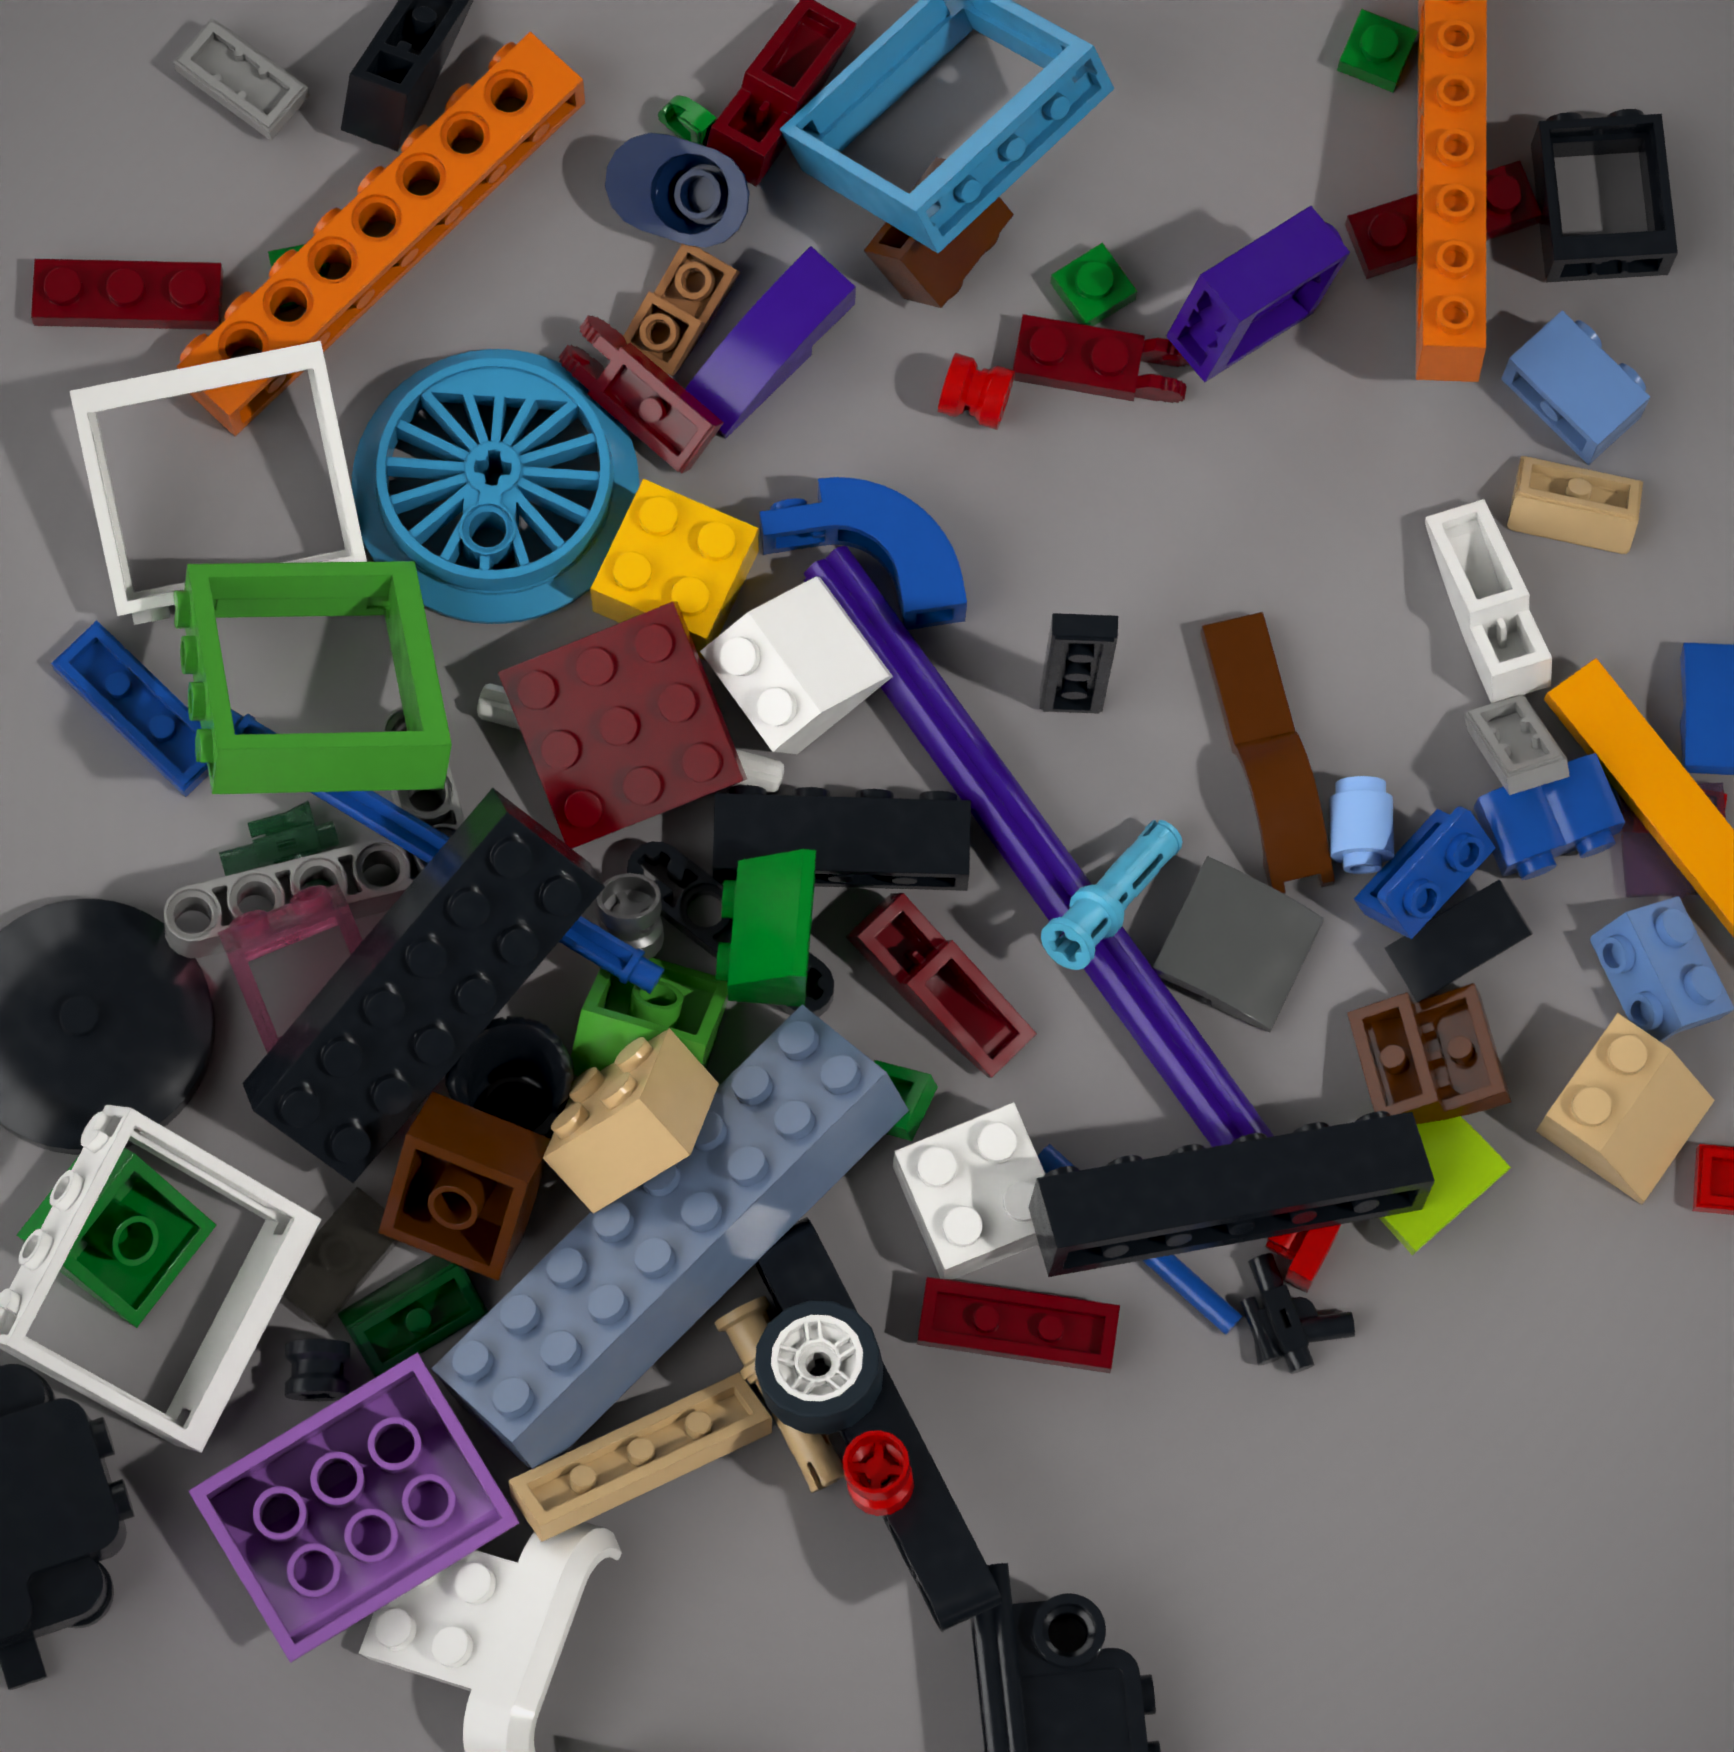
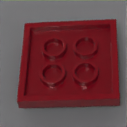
M677 601L670 602L498 672L565 844L572 849L747 780Z

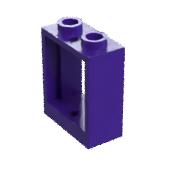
M1310 205L1200 274L1166 337L1205 383L1312 315L1350 254V251L1343 244L1338 231L1331 224L1325 222Z

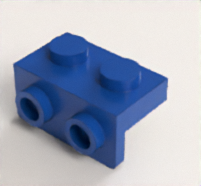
M1458 806L1451 814H1447L1436 809L1397 851L1394 858L1389 860L1382 870L1358 893L1354 901L1366 916L1413 939L1496 847L1470 810Z

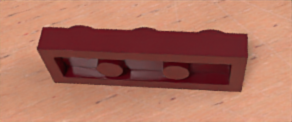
M1519 160L1486 171V241L1539 224L1542 213L1521 161ZM1417 193L1347 216L1345 226L1366 279L1417 263Z
M35 259L31 318L34 326L215 330L221 324L224 271L221 263Z
M927 1277L917 1345L1110 1373L1120 1305Z

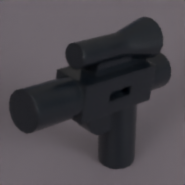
M1266 1253L1248 1261L1261 1294L1260 1300L1263 1308H1259L1255 1296L1244 1299L1240 1303L1254 1338L1258 1366L1269 1364L1284 1357L1290 1373H1298L1315 1365L1308 1348L1309 1343L1355 1337V1325L1351 1311L1318 1316L1316 1308L1310 1300L1304 1297L1291 1298L1287 1285L1283 1283L1272 1253Z

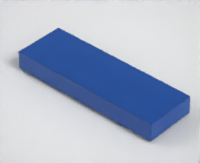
M97 620L51 663L54 671L185 797L209 776L207 763L196 762L195 738L197 729H201L200 721H190L188 708Z

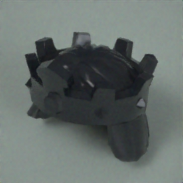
M507 1016L506 1019L503 1017L495 1018L445 1075V1086L451 1099L551 1139L554 1133L551 1125L557 1116L564 1111L570 1097L569 1093L574 1079L573 1059L569 1055L566 1046L562 1044L561 1038L546 1024L516 1016Z

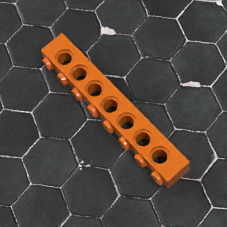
M1418 0L1416 380L1479 382L1486 350L1487 0Z
M531 31L517 44L514 42L505 44L491 59L488 66L489 71L473 86L470 83H466L459 87L447 101L445 112L430 127L423 124L416 128L404 141L401 147L402 153L386 168L378 166L366 175L357 189L358 195L342 210L336 207L327 212L313 230L314 236L298 252L294 249L285 252L274 263L269 271L270 278L253 294L247 291L237 297L226 310L223 323L209 336L203 333L195 337L181 353L180 363L176 366L177 369L231 359L236 350L245 346L256 347L262 352L321 341L323 352H325L585 104L583 79ZM507 97H516L525 102L524 106L515 112H503L495 107L500 100ZM464 138H473L482 143L479 149L469 154H461L451 148L458 140ZM422 179H428L438 184V187L428 195L419 196L408 191L412 183ZM375 221H386L395 226L388 235L383 237H371L364 233L365 228ZM327 262L329 264L340 262L350 267L349 272L345 276L335 280L326 279L319 274L322 270L321 266ZM288 302H296L297 305L306 309L304 315L296 321L284 322L275 317L279 307ZM304 371L191 393L190 395L230 433L237 436Z

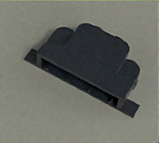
M20 1364L0 1366V1664L8 1690L17 1689L47 1678L36 1638L67 1627H89L106 1615L113 1602L114 1585L109 1572L99 1561L113 1557L122 1549L127 1535L124 1520L135 1517L124 1480L120 1479L112 1482L105 1462L106 1457L115 1455V1450L104 1417L91 1420L77 1402L66 1398L56 1399L52 1388L42 1376Z
M1008 1563L987 1565L1003 1602L970 1619L984 1752H1161L1159 1741H1147L1145 1715L1156 1713L1152 1675H1140L1136 1660L1125 1650L1119 1648L1101 1649L1105 1641L1106 1625L1099 1608L1088 1598L1072 1593L1056 1595L1047 1601L1012 1604Z

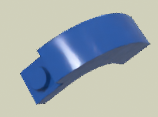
M845 477L818 478V503L807 504L806 500L799 498L786 499L772 504L770 510L759 512L763 555L826 545L850 546L871 555L889 573L896 589L901 621L907 630L965 622L967 598L959 561L950 541L937 522L923 508L898 491L862 479Z

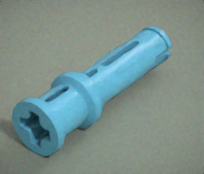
M1152 820L1137 837V840L1126 849L1097 884L1079 888L1070 899V909L1062 917L1051 919L1041 932L1042 945L1047 954L1056 963L1067 969L1080 970L1084 969L1092 961L1096 945L1103 938L1113 937L1123 926L1124 911L1127 906L1152 881L1168 860L1175 856L1182 848L1183 841L1178 830L1165 820H1159L1158 823L1156 820Z

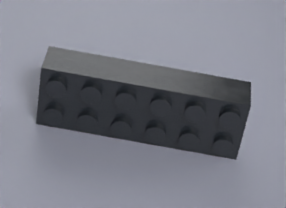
M492 788L242 1083L253 1111L351 1183H354L603 891L605 886L590 862Z

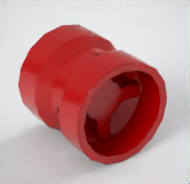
M955 353L945 378L937 412L957 417L964 413L965 410H968L969 415L974 416L979 425L998 430L1009 400L1016 371L998 365L992 369L983 368L980 371L974 358Z
M881 1430L867 1431L855 1437L846 1447L842 1459L848 1492L854 1504L865 1513L875 1516L891 1515L902 1509L910 1500L914 1489L909 1454L903 1442L892 1433ZM889 1477H891L886 1484L882 1485L883 1482H885Z

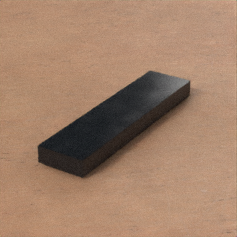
M1052 614L1040 685L1039 709H1043V712L1099 714L1103 711L1118 639V616Z

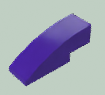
M810 246L752 306L685 388L686 391L724 422L718 430L722 437L726 439L812 355V346L855 305L856 286Z

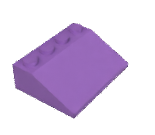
M418 1352L188 1490L290 1663L520 1524Z

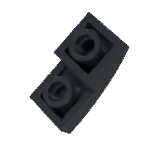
M1497 880L1429 920L1413 939L1403 936L1384 949L1418 1003L1473 969L1500 955L1533 933L1501 880Z

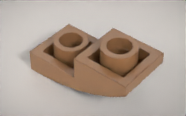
M681 244L654 293L650 291L647 293L623 335L626 343H632L664 372L673 377L708 328L741 272L696 246Z

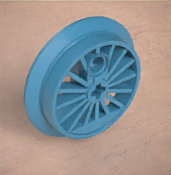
M486 349L453 355L430 364L403 381L381 403L368 422L356 451L352 471V491L363 543L374 562L415 561L423 604L427 609L446 617L466 622L507 624L527 621L555 612L574 602L590 590L639 488L638 463L633 442L627 428L588 395L590 390L574 378L569 371H566L561 366V363L537 354L509 349ZM440 402L464 405L475 441ZM477 405L494 406L491 440H488ZM507 407L520 408L504 438ZM424 408L457 446L410 424L411 420ZM538 409L558 410L524 437ZM577 418L589 433L540 449ZM401 439L445 461L392 456L398 440ZM597 452L600 462V472L547 468ZM499 470L503 472V475L498 479V485L491 486L486 484V480H489L491 476V471ZM389 476L440 480L389 496ZM543 487L597 491L594 503L589 510ZM448 499L409 531H407L397 514ZM530 502L576 523L580 527L565 542ZM463 511L462 517L440 557L422 546L425 541ZM521 517L550 548L552 553L532 563L529 562L520 535ZM492 527L505 533V538L494 547L486 548L473 542V537L484 528ZM462 549L466 561L473 568L455 564ZM516 560L518 567L509 568L510 565Z

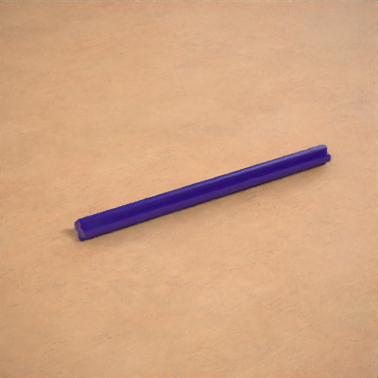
M840 546L835 548L825 559L815 561L804 572L806 578L803 581L806 582L816 576L823 580L893 677L880 688L961 800H971V814L1046 918L1050 921L1053 918L1062 917L1070 909V899L1079 888L1092 885L1089 879L848 547ZM1123 926L1113 937L1103 938L1096 945L1094 958L1084 968L1085 972L1210 1145L1216 1147L1231 1144L1237 1138L1252 1133H1262L1267 1137L1274 1136Z

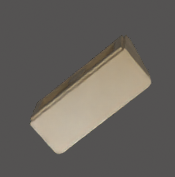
M1521 456L1508 516V529L1619 554H1627L1630 551L1639 521L1643 481Z

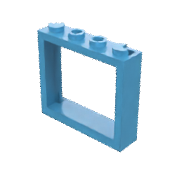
M919 0L779 130L782 132L786 143L803 172L936 253H939L1115 88L1094 45L1012 0ZM973 29L1044 68L910 194L841 153Z

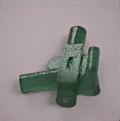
M309 800L284 813L248 822L251 838L264 834L266 836L252 840L253 843L221 851L219 855L225 876L258 867L261 868L322 853L323 849L340 845L333 821L315 825ZM315 879L306 883L316 902H325L336 893L334 887L325 880Z

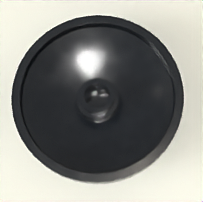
M74 899L37 908L4 927L0 931V1125L23 1141L39 1148L58 1153L79 1155L83 1149L81 1137L85 1127L94 1115L103 1111L106 1105L132 1108L163 1127L179 1115L198 1090L207 1072L215 1040V1014L210 989L196 958H187L179 955L169 946L165 938L164 923L142 910L123 903L102 899ZM128 1140L125 1148L134 1145V1143Z

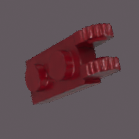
M1023 314L1013 370L1016 371L1014 381L1128 401H1134V397L1153 401H1164L1165 403H1179V401L1183 402L1185 400L1186 384L1182 383L1183 381L1162 375L1146 374L1138 376L1140 362L1174 367L1189 366V363L1169 339H1145V335Z
M588 315L579 327V332L583 334L582 336L587 341L593 344V347L608 358L610 363L604 369L602 364L595 358L590 357L589 353H586L583 349L567 345L558 357L560 359L559 362L562 364L561 366L590 390L588 395L677 472L684 473L690 470L724 422L632 343L627 344L624 336L612 328L610 324H607L599 317Z

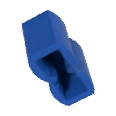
M1596 753L1569 761L1570 777L1509 795L1503 786L1478 797L1474 810L1481 827L1496 847L1492 853L1502 877L1519 873L1521 880L1532 879L1554 869L1557 866L1554 858L1577 850L1580 858H1586L1601 853L1616 844L1613 836L1620 833L1625 820Z

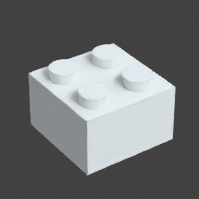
M1014 1102L894 1151L892 1167L940 1279L954 1280L1039 1245L1028 1207L1036 1180L1043 1177L1045 1172Z

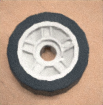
M809 1300L786 1308L767 1324L757 1343L755 1371L767 1407L783 1424L803 1433L831 1434L852 1427L871 1411L882 1390L883 1362L872 1327L855 1310L837 1302ZM824 1358L825 1365L831 1367L822 1376L810 1374L811 1369L815 1367V1359Z

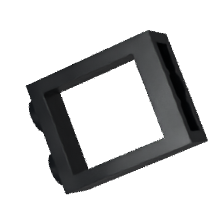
M1622 109L1610 113L1607 117L1583 118L1578 113L1567 112L1550 116L1546 121H1539L1531 142L1536 198L1542 213L1539 225L1546 283L1668 275L1678 254L1662 114L1644 115L1638 109ZM1639 152L1648 231L1563 236L1554 158Z

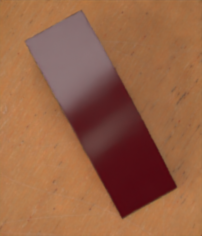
M800 0L745 71L740 90L711 126L706 146L732 158L745 174L746 182L757 187L787 144L779 129L821 91L853 36L857 24L815 0Z
M891 893L846 936L882 977L933 1028L988 1078H992L1037 1035L953 940H945L904 893Z

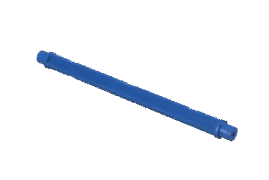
M231 709L235 735L277 734L257 722L254 716L250 714L243 716ZM374 791L310 792L426 863L432 860L450 838ZM582 916L559 941L579 955L618 977V981L626 985L629 981L649 994L654 990L665 971L664 968L645 958V951L640 948H633Z

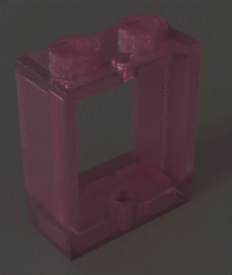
M339 884L328 888L323 885L308 887L296 893L290 899L289 904L269 912L254 910L244 913L235 918L230 923L229 928L217 932L266 1053L272 1049L282 1036H277L248 962L337 925L351 955L363 940Z

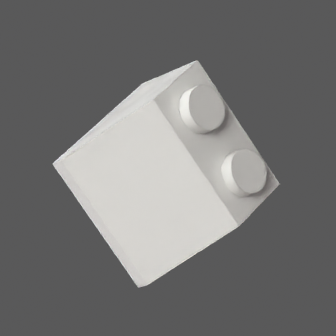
M817 576L747 612L700 651L772 752L799 754L893 677L823 580Z

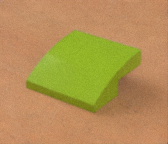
M1461 1116L1416 1124L1435 1180L1422 1210L1379 1217L1382 1223L1412 1256L1511 1168Z

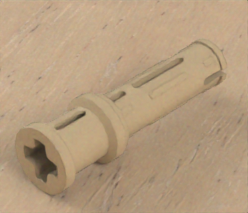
M766 1296L747 1302L714 1322L718 1331L726 1332L743 1364V1368L740 1370L741 1376L745 1381L748 1380L750 1385L756 1384L762 1396L763 1394L755 1371L757 1343L767 1324L771 1322L766 1312L770 1306ZM771 1411L809 1485L811 1493L822 1490L837 1482V1479L840 1480L845 1477L843 1464L827 1434H809L798 1431L783 1424Z

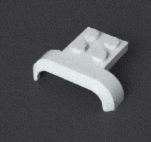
M583 1522L543 1542L533 1532L521 1553L518 1563L476 1550L374 1612L359 1654L382 1664L471 1691L463 1723L465 1752H536L534 1733L538 1715L585 1585L597 1564L605 1558L619 1560L622 1554L613 1532L606 1528Z

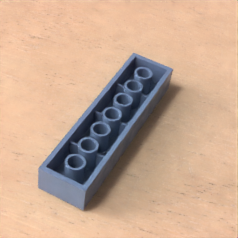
M802 1004L718 1086L690 1156L596 1213L590 1212L431 1369L455 1400L530 1470L563 1455L909 1111L889 1075Z

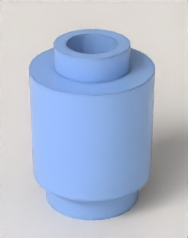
M1354 776L1338 780L1335 783V794L1329 798L1331 859L1342 863L1344 871L1348 873L1369 874L1382 870L1383 862L1394 858L1393 796L1386 793V781L1378 777Z

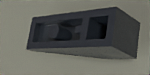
M398 0L349 75L341 130L398 152L420 118L474 0Z

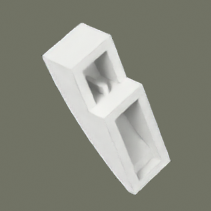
M1485 499L1425 517L1427 532L1449 600L1491 704L1551 687L1552 656L1529 610L1530 594Z

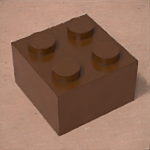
M432 1091L406 1133L378 1233L499 1281L524 1238L546 1165L543 1156L551 1139Z

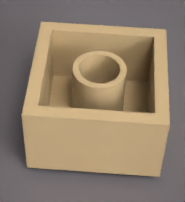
M670 1028L649 1041L644 1037H640L628 1044L618 1054L614 1063L601 1071L596 1067L589 1068L572 1082L569 1093L570 1097L565 1109L551 1125L554 1133L543 1159L594 1214L691 1155L719 1083Z

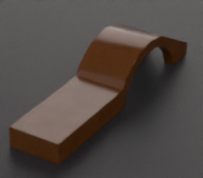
M1263 612L1203 625L1200 634L1232 753L1237 756L1243 768L1254 803L1262 843L1263 867L1268 885L1285 894L1284 882L1318 875L1321 888L1334 885L1335 878L1314 775L1302 741L1295 731Z

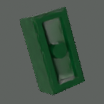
M434 1255L338 1313V1317L376 1378L417 1352L421 1354L486 1315L488 1310L464 1268Z

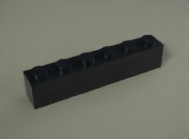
M1377 1111L1366 1114L1351 1123L1329 1126L1324 1122L1306 1124L1296 1129L1293 1133L1267 1137L1262 1133H1252L1237 1138L1231 1144L1205 1148L1200 1144H1190L1179 1147L1165 1156L1142 1159V1157L1137 1155H1128L1114 1159L1106 1166L1079 1170V1168L1074 1166L1060 1167L1048 1172L1043 1177L1037 1178L1028 1208L1048 1277L1422 1210L1435 1180L1413 1112L1390 1115V1113L1385 1111Z

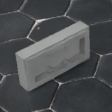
M213 17L173 62L176 72L271 141L310 96L309 89L305 84Z
M1524 695L1511 697L1464 713L1467 732L1509 795L1570 777L1566 756Z

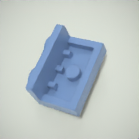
M1679 896L1627 911L1591 936V944L1628 1020L1661 1043L1676 1033L1719 1020L1734 1010V1006Z

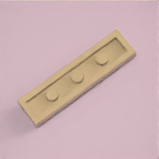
M738 1372L510 1479V1497L540 1541L543 1542L771 1434L772 1417Z

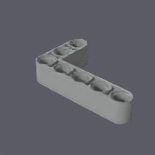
M402 707L393 710L386 717L382 732L407 731ZM449 763L444 789H429V791L435 792L440 796L443 804L434 811L424 812L416 809L411 804L409 798L414 793L422 790H390L395 805L449 837L465 821ZM383 837L188 885L174 891L166 901L164 907L165 938L169 946L179 955L187 958H201L386 912L394 905L428 863ZM383 864L391 867L396 872L398 879L391 885L378 887L370 884L365 879L363 873L369 867ZM312 880H323L331 884L336 893L325 902H313L302 894L301 888ZM251 895H260L266 897L272 903L273 909L261 918H252L242 913L238 906L244 898ZM187 911L202 912L211 921L205 930L192 934L182 931L175 922L181 914Z

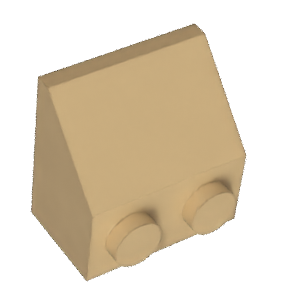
M1617 1013L1545 1115L1536 1132L1642 1205L1715 1100L1672 1049Z

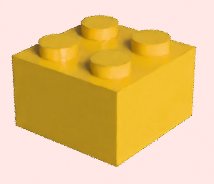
M643 479L590 588L592 610L595 613L621 623L670 602L677 601L699 658L706 660L700 651L719 636L759 552V528Z

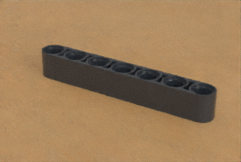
M807 1217L797 1221L755 1263L779 1314L786 1308L809 1300L834 1301L857 1312L814 1226ZM824 1358L815 1359V1367L811 1369L810 1374L822 1376L831 1367L825 1365ZM883 1363L882 1390L871 1411L852 1427L840 1430L839 1433L846 1447L855 1437L864 1432L875 1430L892 1433L906 1447L914 1481L911 1498L902 1509L891 1515H883L882 1518L940 1631L944 1632L1002 1604L1003 1601L975 1540ZM889 1477L885 1482H883L882 1485L886 1484L891 1477Z

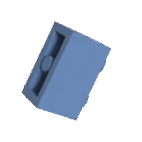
M1563 310L1509 358L1501 378L1588 465L1642 417L1650 399V396L1645 392V383L1639 374L1627 364L1620 363L1618 365L1602 349L1601 340L1595 331L1581 320L1574 322Z

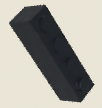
M733 786L728 789V794L715 793L713 878L721 884H724V879L737 880L738 860L809 849L816 850L815 887L967 891L970 873L971 800H957V795L948 791H926L919 794V799L894 798L893 792L883 789L859 790L856 792V797H831L830 791L818 787L796 788L792 790V795H766V789L759 786Z

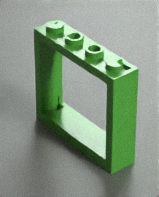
M415 561L187 564L184 590H175L173 595L176 609L174 625L176 629H185L186 636L181 637L180 644L181 670L183 674H193L194 682H189L188 713L190 721H200L201 729H197L195 738L196 762L207 763L212 794L444 789L452 743ZM385 616L407 731L235 735L216 618Z

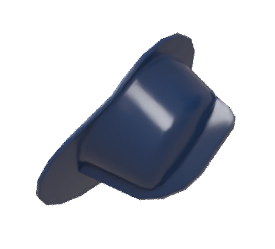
M646 133L630 138L614 152L606 169V192L612 208L623 221L641 231L688 246L708 248L726 242L740 229L748 213L750 193L745 174L736 162L716 149L682 138L659 133Z

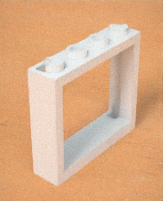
M321 341L70 391L117 616L132 613L134 625L171 618L169 606L175 605L174 591L184 590L185 582L135 592L97 412L308 370L345 549L280 563L367 562Z
M106 1105L103 1111L94 1115L85 1127L81 1137L83 1149L72 1170L66 1171L56 1182L50 1195L52 1208L41 1229L35 1230L23 1244L19 1254V1264H21V1267L10 1288L0 1292V1349L177 1447L202 1453L322 1219L129 1107ZM128 1140L265 1219L166 1414L26 1337L32 1322Z

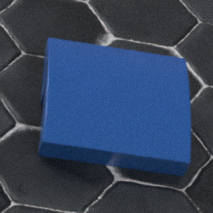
M1683 643L1680 656L1683 695L1680 735L1683 767L1688 773L1734 775V645Z

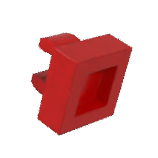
M1341 1225L1269 1237L1265 1245L1267 1249L1284 1258L1293 1260L1284 1281L1307 1293L1330 1251Z

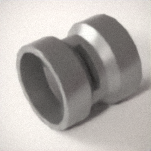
M633 873L616 875L603 883L605 888L596 898L597 911L601 920L599 927L633 948H640L645 951V958L650 959L661 950L664 941L663 924L660 917L662 909L661 894L658 885L644 875Z

